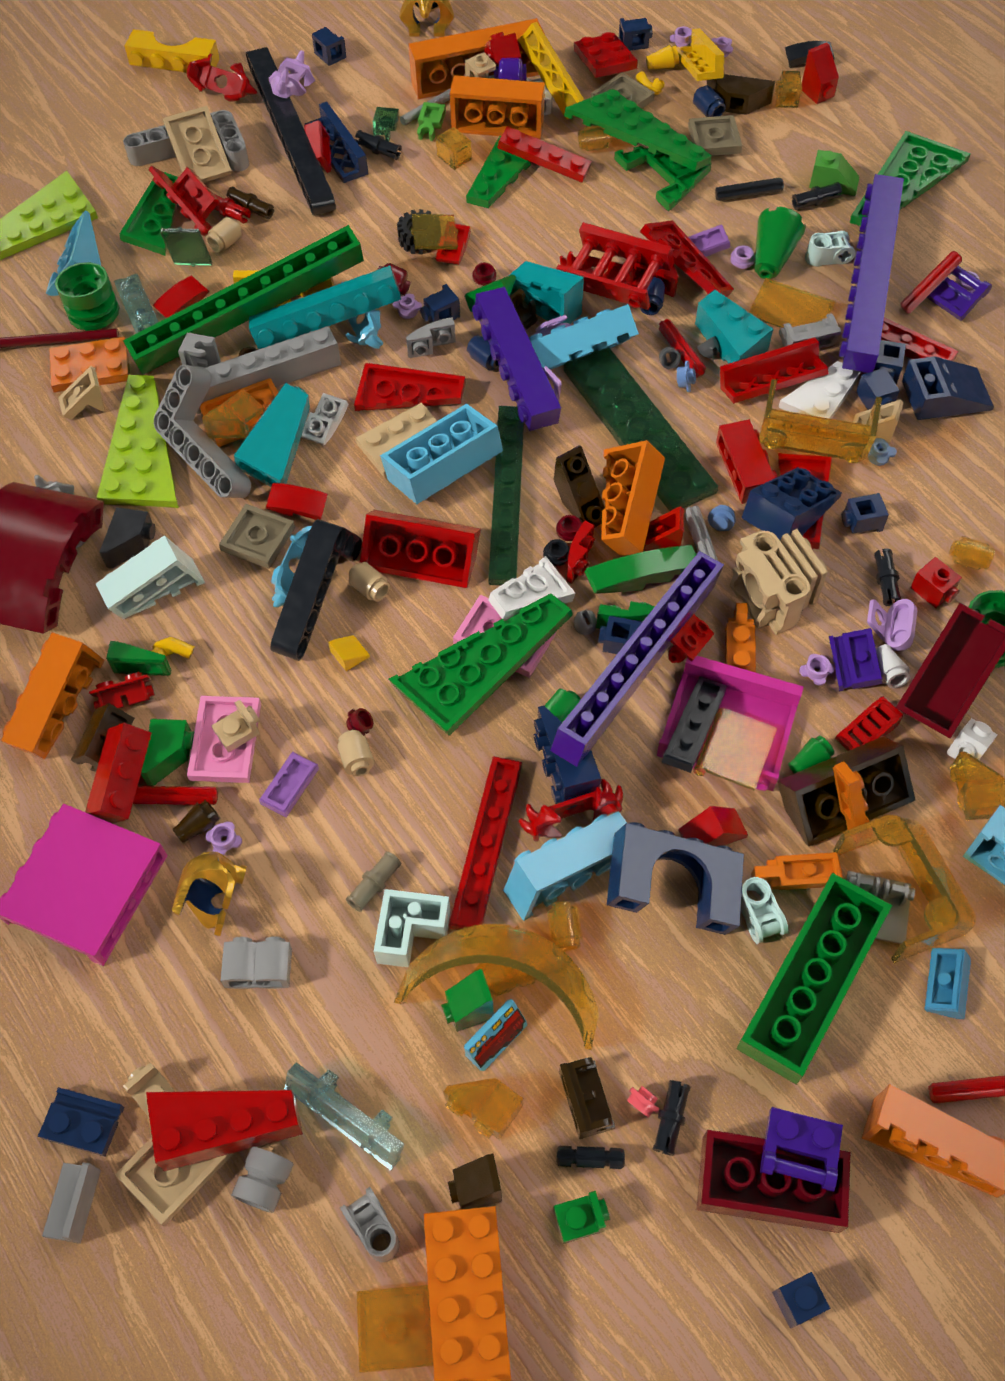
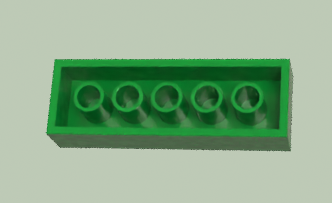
M832 873L736 1049L797 1085L812 1061L892 905Z

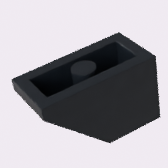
M116 507L100 549L101 557L107 568H114L148 547L150 540L155 536L156 527L152 523L147 511Z

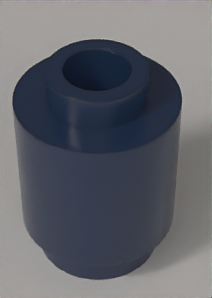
M709 85L696 90L693 104L706 117L721 116L726 108L724 100Z
M653 277L647 288L650 308L649 310L640 308L646 315H655L663 307L666 286L659 278Z
M480 335L474 336L467 345V352L470 357L489 371L499 368L498 361H494L491 356L488 340L485 341L483 336Z

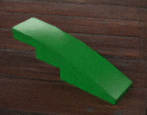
M692 545L644 551L586 568L585 574L594 594L642 591L648 583L670 582L674 575H681L696 556Z

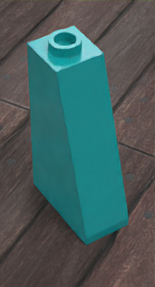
M285 383L234 454L236 465L244 473L270 487L272 483L287 484L310 410L309 396L302 388L298 386L293 387Z

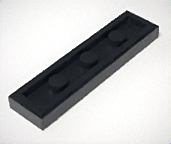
M699 676L663 755L662 763L689 773L692 772L724 698L727 685Z

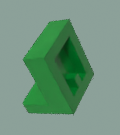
M596 1191L589 1192L588 1196L557 1204L553 1207L563 1244L604 1232L606 1229L605 1221L610 1220L605 1199H598Z

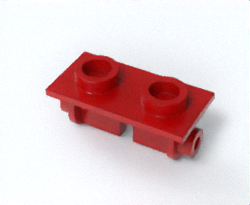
M693 614L670 641L673 646L668 651L669 661L681 663L688 658L692 662L715 633L703 620H700Z
M137 672L125 676V681L116 684L111 680L95 685L96 689L89 691L90 695L98 697V700L94 701L95 709L109 703L118 709L123 708L122 696H127L129 705L150 700V697L155 696L152 684L146 685V682L152 681L151 677L147 674L142 675V672Z

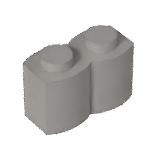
M235 937L233 941L224 942L220 980L224 988L231 989L289 988L292 959L290 942H285V939L281 937H267L262 942H252V939L248 937Z

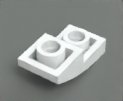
M323 393L315 413L310 412L301 437L325 445L340 424L349 405L348 402Z

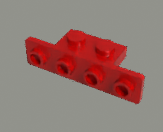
M150 166L148 170L154 176L153 181L162 189H166L168 192L166 196L176 205H180L182 208L180 212L187 219L193 220L196 224L194 228L201 235H208V231L212 227L205 219L220 202L195 172L188 167L173 183L164 172Z

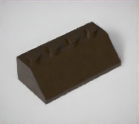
M883 736L777 781L784 808L807 846H812L847 830L845 816L840 811L833 772L834 765L843 761L852 771H858L863 779L864 788L861 790L862 796L868 805V810L865 811V814L869 820L915 801L903 745Z

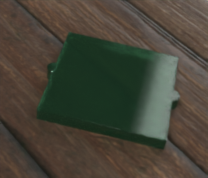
M182 227L161 228L160 233L174 264L191 265L192 267H195V265H212V259L199 229H182Z

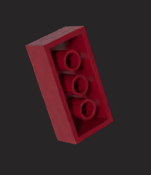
M707 1129L702 1137L696 1210L834 1233H841L848 1228L851 1152L842 1150L839 1152L837 1183L833 1192L822 1189V1185L775 1172L772 1175L761 1173L760 1167L765 1138ZM776 1149L777 1158L824 1169V1161Z

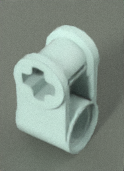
M848 232L814 233L810 238L805 260L809 265L816 267L846 264L854 259L856 251L849 243L850 237Z
M751 877L746 880L742 886L741 911L753 941L759 944L763 942V938L774 934H787L789 931L787 920L778 906L767 881L759 877ZM747 891H756L760 895L761 900L754 901L750 899Z

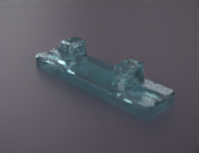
M138 274L114 281L135 333L158 323Z
M296 1062L287 1071L284 1089L292 1090L295 1098L392 1171L400 1161L405 1145L387 1131L390 1128V1121L393 1117L384 1110H381L372 1120L334 1091L339 1079L336 1074L328 1069L318 1079Z

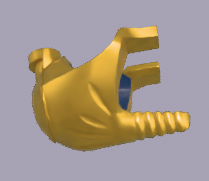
M404 0L399 18L407 26L409 37L420 36V22L415 17L413 6L419 8L422 18H428L430 12L440 8L439 17L434 22V36H445L447 27L454 19L452 5L449 0Z
M206 852L192 858L182 870L172 907L173 913L180 916L184 904L187 903L205 928H215L214 935L221 936L226 916L224 909L229 908L236 883H243L247 866L240 865L239 867L233 865L227 857L219 852ZM224 894L223 908H214L211 899Z

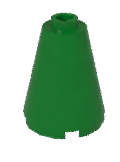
M777 207L776 210L769 211V208L760 213L757 221L755 272L763 279H771L778 276L805 233L806 223L803 224L801 221L802 216L792 209Z

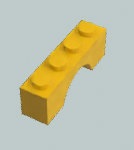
M133 29L124 45L129 64L133 66L187 73V67L191 61L207 58L210 53H212L211 66L216 67L220 60L217 43L213 39L195 37L185 44L169 46L158 42L155 39L154 32Z

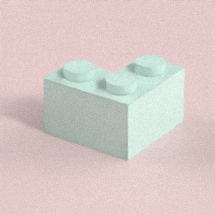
M384 889L373 951L377 964L409 968L414 937L446 940L450 917L449 897Z

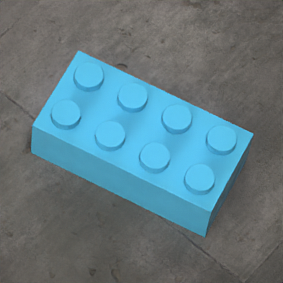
M465 404L383 453L380 457L388 481L413 502L419 504L481 464L501 453L503 448L498 426L474 408Z

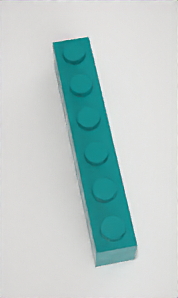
M389 265L249 317V330L259 350L401 300L399 287Z

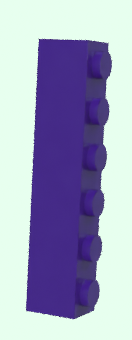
M501 287L477 293L475 305L472 306L474 319L481 324L482 336L490 344L493 360L498 361L500 376L503 381H507L510 398L517 403L521 422L526 423L529 431L558 424L561 406L506 288Z

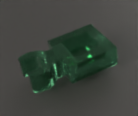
M376 108L372 121L374 136L385 135L387 141L391 139L390 131H396L400 117L399 109Z

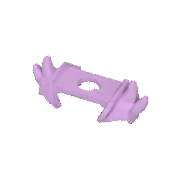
M300 50L296 59L287 57L280 64L278 71L275 70L269 77L273 94L286 99L291 95L302 96L306 93V89L299 82L300 79L304 78V87L311 85L315 81L310 67L304 64V51Z

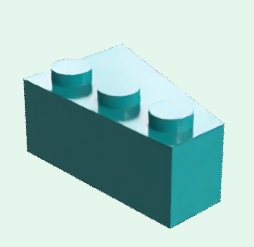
M525 261L510 274L515 275L516 280L509 296L522 289L526 295L525 301L527 305L531 300H534L536 314L543 319L549 321L566 315L567 319L562 323L571 324L582 314L584 277Z
M713 290L698 302L695 325L706 340L715 336L719 344V356L723 361H727L729 364L765 353L769 350L773 333L772 327L716 290Z

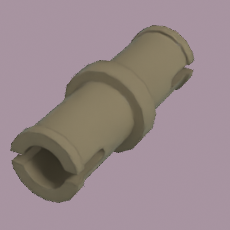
M386 851L373 869L366 871L362 875L363 880L350 896L346 898L347 903L358 912H362L377 892H382L386 887L385 882L401 866L400 860L394 854Z

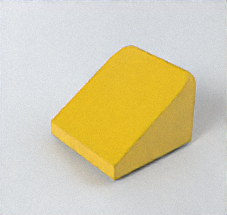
M354 635L328 642L330 652L345 671L350 670L370 657L369 653Z

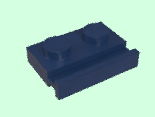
M58 1087L56 1091L57 1096L54 1103L52 1102L38 1137L106 1157L119 1123V1116L121 1112L123 1113L125 1107L121 1104Z

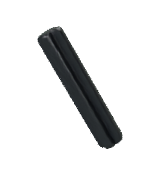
M773 178L721 186L715 189L716 200L723 201L781 192L784 189V181L782 178Z

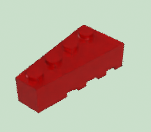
M292 1090L146 1092L155 1163L163 1171L303 1135L297 1100Z

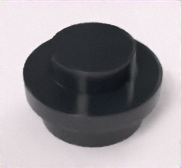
M551 540L544 547L543 557L546 556L553 566H562L568 562L570 547L563 540Z

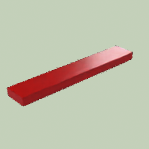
M492 757L452 910L449 929L477 935L481 934L522 769V762Z

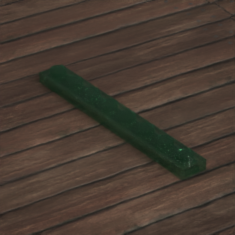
M499 406L498 430L503 451L496 455L489 585L501 586L510 579L517 578L524 422H521L519 418L518 406Z

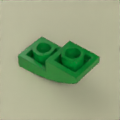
M631 601L629 609L625 610L615 605L607 606L600 604L596 628L601 629V626L607 627L609 616L643 622L655 606L646 602L638 603Z

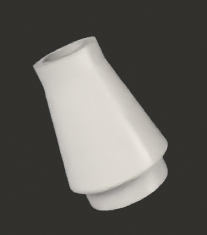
M884 644L877 647L876 653L882 682L890 688H898L906 684L910 679L909 667L892 650L890 645Z

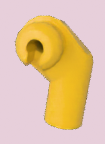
M643 71L636 75L637 82L655 92V95L662 93V89L665 87L662 79L656 78L654 82H651Z
M168 637L155 642L152 646V652L165 656L175 653L190 659L195 646L175 637Z

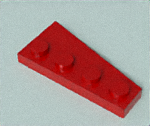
M673 220L644 224L640 233L649 241L672 247L674 263L700 285L707 294H710L713 290L718 291L725 297L731 294L734 288Z
M365 363L354 402L355 411L406 408L414 407L420 403H423L424 406L461 404L466 378L460 375Z
M778 453L780 476L799 467L808 470L811 475L821 481L829 482L832 457ZM824 514L802 535L803 538L810 542L812 549L820 548Z

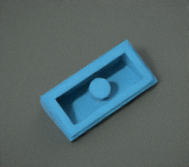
M932 948L925 1011L955 1019H965L971 958L965 949Z

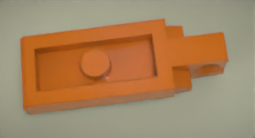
M736 603L734 618H728L725 628V664L756 673L754 619H747V603Z
M844 761L834 765L833 772L840 811L845 816L849 835L853 840H856L858 837L871 833V821L865 814V811L868 810V805L862 796L861 790L864 788V782L858 771H852Z
M837 852L776 856L773 860H767V866H754L751 872V877L764 879L770 884L771 889L776 890L823 888L832 873L843 878Z

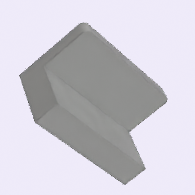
M85 1162L82 1165L63 1163L43 1231V1237L81 1244L101 1172L100 1169L91 1163Z

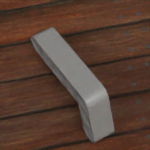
M227 110L210 113L231 170L237 172L246 170L249 166L247 150L232 113ZM164 125L129 134L123 140L128 160L133 166H143L176 157Z
M181 365L177 368L156 411L153 423L154 428L218 496L245 498L251 490V482L248 476L193 421L211 385V374L204 367Z

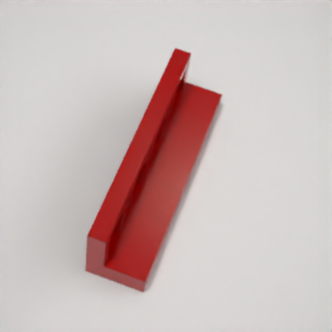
M814 337L720 366V388L731 402L735 404L828 375V367L819 359V341ZM812 366H815V367H816L815 369H812V370L806 369V368H809V367H812ZM786 374H787V375H793V376L784 377L783 375H786ZM760 382H769L767 384H758ZM738 389H743V390H745V391H741V392H738V393H735V392H734L735 390H738Z

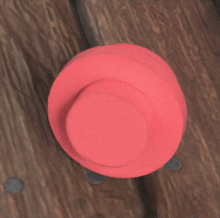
M641 1086L639 1090L632 1087L629 1090L632 1094L627 1101L649 1118L653 1112L657 1113L660 1108L655 1105L658 1098L645 1087Z

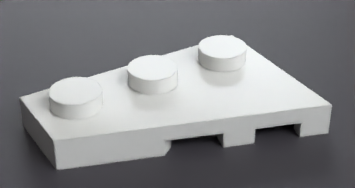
M837 361L828 367V375L809 380L781 399L779 408L825 429L859 379L861 371L843 369L842 362Z
M545 556L535 567L532 568L530 566L525 569L523 575L516 579L512 578L493 590L488 601L500 617L505 620L517 615L520 609L550 593L563 603L572 602L576 593Z

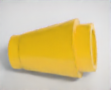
M668 45L646 56L648 70L674 68L675 65L679 64V54L676 45L672 47Z

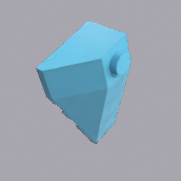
M86 210L73 225L64 245L66 248L57 262L59 265L57 269L58 274L53 272L46 290V294L50 296L59 295L55 287L56 277L67 267L84 262L101 265L90 213Z

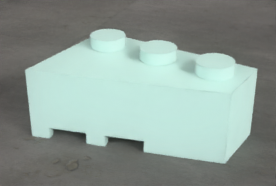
M163 536L136 556L131 557L119 568L107 574L96 583V586L107 608L122 619H125L156 605V599L170 593L172 597L181 594L179 589L194 582L199 586L205 583L193 559L166 536Z

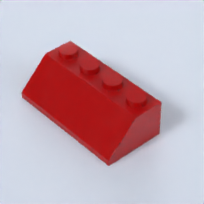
M373 510L367 513L365 517L360 563L367 562L381 573L468 588L477 557L481 528Z

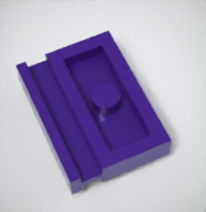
M871 628L843 633L842 636L838 637L829 636L839 692L844 691L845 688L852 687L857 689L883 684Z

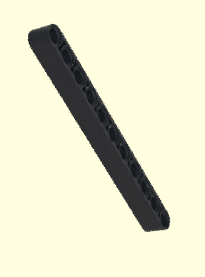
M268 47L247 51L246 58L249 69L312 215L315 216L336 210L331 188L316 159L290 97L287 99L278 97L272 92L269 77L278 69Z

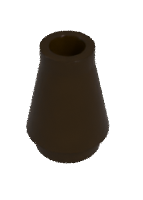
M205 799L201 803L197 802L172 830L180 841L185 843L189 839L213 828L216 825L215 823L221 818Z

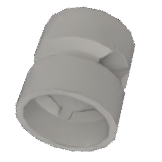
M251 1147L245 1161V1168L248 1174L239 1176L231 1196L260 1210L274 1213L282 1194L277 1185L285 1183L294 1164L288 1159L270 1151Z

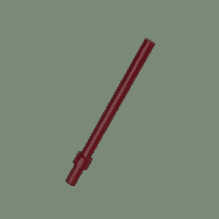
M116 328L0 337V348L118 338L119 332Z

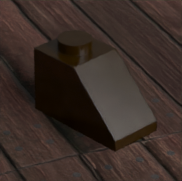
M493 1153L453 1169L454 1180L448 1181L452 1204L459 1202L460 1209L462 1210L502 1202V1190Z

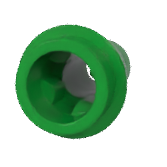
M820 735L816 738L811 737L795 758L788 763V766L795 774L830 759L835 752L831 744Z

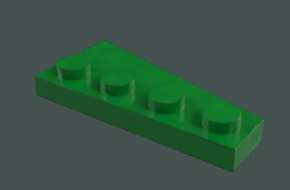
M501 136L497 139L466 195V201L469 204L489 208L505 192V187L510 183L513 184L518 179V174L523 169L527 170L531 166L530 161L498 149V142Z
M164 172L173 183L178 179L177 176ZM153 179L119 233L120 241L165 256L176 204L166 196L168 193L166 189L159 187Z

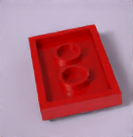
M606 32L601 36L593 38L583 37L581 40L574 42V51L595 78L637 69L638 60L615 33Z

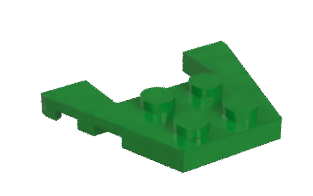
M643 146L634 147L632 152L624 153L623 150H618L614 156V160L626 171L647 162L670 184L656 192V200L667 211L672 210L710 172L712 164L710 162L709 165L694 171L670 161L669 155L658 152L653 154L648 151V148L645 149Z

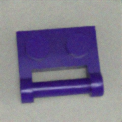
M957 266L949 275H954L975 289L973 294L947 276L926 298L962 321L975 305L990 292L992 284L987 281L982 282L960 266Z
M771 1107L760 1172L772 1175L775 1172L822 1185V1189L834 1192L838 1176L837 1167L843 1125ZM776 1149L824 1161V1169L777 1158Z

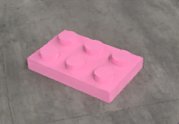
M482 595L478 597L454 635L453 644L478 631L481 634L494 627L493 623L502 619L488 601L489 598ZM556 632L515 672L530 678Z
M200 697L187 772L189 781L250 782L256 737L228 753L211 725L235 712L237 708L234 702L239 699L246 708L251 706L259 718L260 698Z

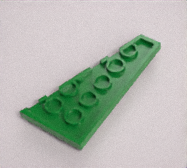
M610 89L565 108L564 116L572 119L573 116L583 119L582 124L589 127L592 125L604 128L605 134L634 146L641 143L648 146V151L653 154L658 152L669 155L670 161L694 171L709 165L712 155L706 152L703 147L694 144L685 135L679 134L670 128L667 123L661 122L652 113L643 110L634 101L622 96L617 90Z
M905 131L878 175L904 178L900 203L901 210L967 163L971 153ZM865 195L851 215L850 223L860 226L862 217H866L862 215L864 202L869 200L864 199Z
M550 593L520 609L517 615L505 621L501 619L493 623L494 627L481 634L478 631L438 652L437 657L424 664L419 662L412 666V670L401 676L396 674L388 680L441 730L450 736L573 616L572 610Z

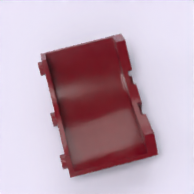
M16 482L9 483L0 489V624L42 634L58 626L63 590L59 588L63 573L69 574L78 554L75 549L80 541L86 542L93 533L102 528L104 501Z

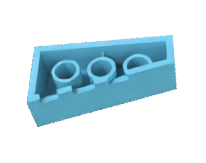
M629 304L614 310H610V308L603 310L590 319L583 317L574 321V325L567 328L565 325L551 329V334L543 336L542 333L535 334L529 337V340L542 367L547 366L551 370L623 344L639 333Z
M619 811L609 816L603 814L597 817L590 825L584 828L582 826L575 827L565 837L559 840L552 838L545 842L540 849L532 853L529 850L525 851L515 858L514 866L503 891L523 921L533 916V908L542 902L546 907L556 902L557 897L567 887L570 886L573 891L581 887L591 878L592 872L599 876L611 869L614 833L627 823Z

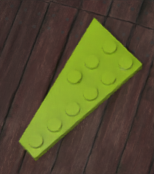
M65 171L0 219V260L70 231L85 210L90 213L91 221L98 219L96 210L68 171Z
M128 375L97 494V500L104 501L106 505L179 508L167 442L155 430L153 424L154 416L160 405L154 376Z

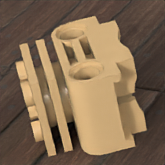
M798 529L792 531L791 537L788 533L782 535L781 541L774 533L769 531H759L741 538L740 544L743 548L742 552L737 554V567L733 568L734 575L731 579L730 587L737 597L747 603L751 618L754 619V623L758 628L769 625L775 635L793 628L798 624L802 611L807 608L808 603L810 602L811 605H814L818 601L828 573L823 560L818 559L811 548L810 542L803 538Z

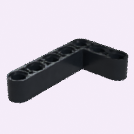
M320 519L314 521L270 644L272 652L297 661L302 659L309 644L338 559L341 557L350 561L357 560L362 548V539L344 527Z

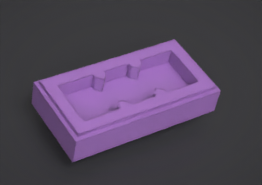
M722 224L688 237L705 257L731 248L730 241Z
M292 752L259 799L260 804L287 817L319 770L318 764Z

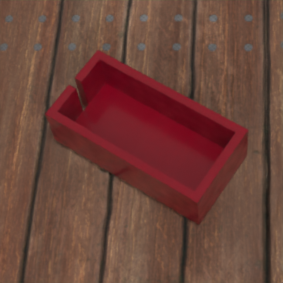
M959 603L897 704L896 709L951 739L1005 652V626L992 619H989L987 624L981 622L985 617L984 615Z

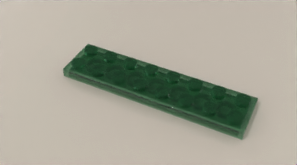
M610 348L600 351L597 349L589 355L564 363L563 371L620 446L647 440L665 457L657 495L669 511L679 506L684 509L717 493L718 485Z

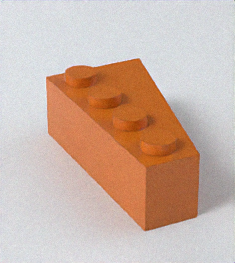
M647 440L604 449L603 457L606 459V467H603L606 489H603L602 499L605 500V509L602 510L601 540L620 556L643 552L665 457Z

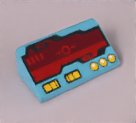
M508 999L464 1045L465 1056L480 1071H485L527 1026L526 1019L512 999Z

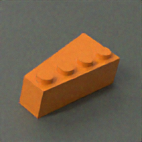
M51 632L49 639L42 646L41 656L36 666L30 671L29 681L24 692L17 699L16 709L12 718L4 727L1 741L13 748L45 759L64 729V722L62 720L65 716L73 714L78 706L76 697L82 688L88 690L93 681L89 676L95 667L101 668L105 660L84 643Z
M891 1084L873 1099L862 1139L996 1198L1005 1194V1140L995 1136H988Z

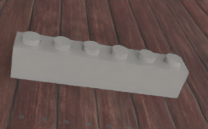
M329 326L206 367L211 374V385L202 403L271 378L275 387H278L285 383H290L339 366L341 361L338 343Z

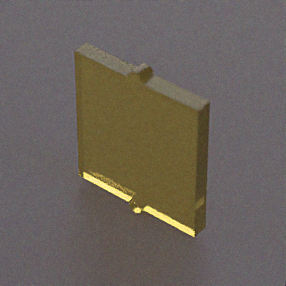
M412 214L413 228L411 229V234L414 235L415 249H457L456 235L458 234V229L455 228L454 215Z

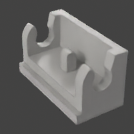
M831 313L827 314V318L822 319V321L792 327L790 323H785L784 328H780L779 335L784 347L815 337L819 341L820 349L835 345L841 329Z
M187 332L178 350L182 365L206 368L221 363L214 337Z

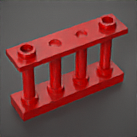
M583 222L579 229L583 245L571 267L558 264L556 269L584 277L583 291L626 303L634 308L649 310L650 301L647 288L658 269L671 271L675 264L672 247ZM592 250L604 252L592 274L580 271ZM614 256L625 258L626 261L615 280L602 277ZM639 262L649 265L637 287L624 284L635 263Z

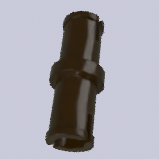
M233 186L227 191V198L230 197L235 204L248 208L250 213L254 212L265 219L272 217L274 206L258 199L255 194H247Z

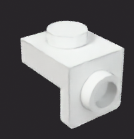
M971 718L960 731L948 749L947 754L968 768L973 769L998 734L994 733L987 724Z

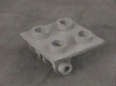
M848 871L847 881L892 905L875 939L905 945L909 905L915 895V888H911L912 884Z

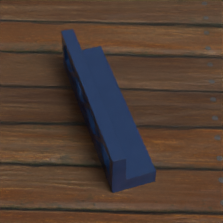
M326 101L319 104L321 118L305 123V125L319 120L329 134L330 141L335 142L333 145H330L331 166L343 183L368 175L367 157L329 103ZM335 153L345 155L343 159L334 158ZM345 167L355 169L348 173L343 171Z

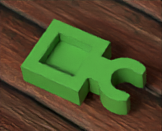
M423 103L418 118L419 127L417 134L419 140H422L423 135L429 133L430 141L435 139L434 128L441 129L446 114L445 104Z

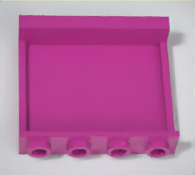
M696 656L692 662L687 658L662 739L659 741L657 756L663 758L699 676L727 685V690L693 769L698 772H711L720 775L728 781L747 783L757 790L774 791L804 687L700 656Z
M63 803L60 810L51 817L49 827L42 838L35 842L32 854L25 865L21 866L16 872L15 881L8 892L0 897V919L8 925L12 922L83 953L92 962L104 966L168 855L158 842Z

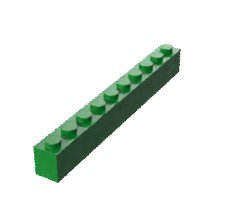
M347 225L123 340L141 374L144 375L179 357L178 350L187 332L216 338L249 321V317L270 310L363 262L361 244L350 226Z

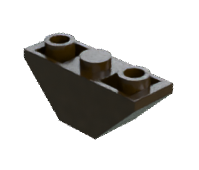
M724 74V78L707 80V85L724 100L726 106L724 112L747 115L771 104L775 81Z
M578 445L556 457L553 480L562 503L569 512L578 517L582 524L586 520L593 524L595 528L602 524V510L605 507L582 446Z

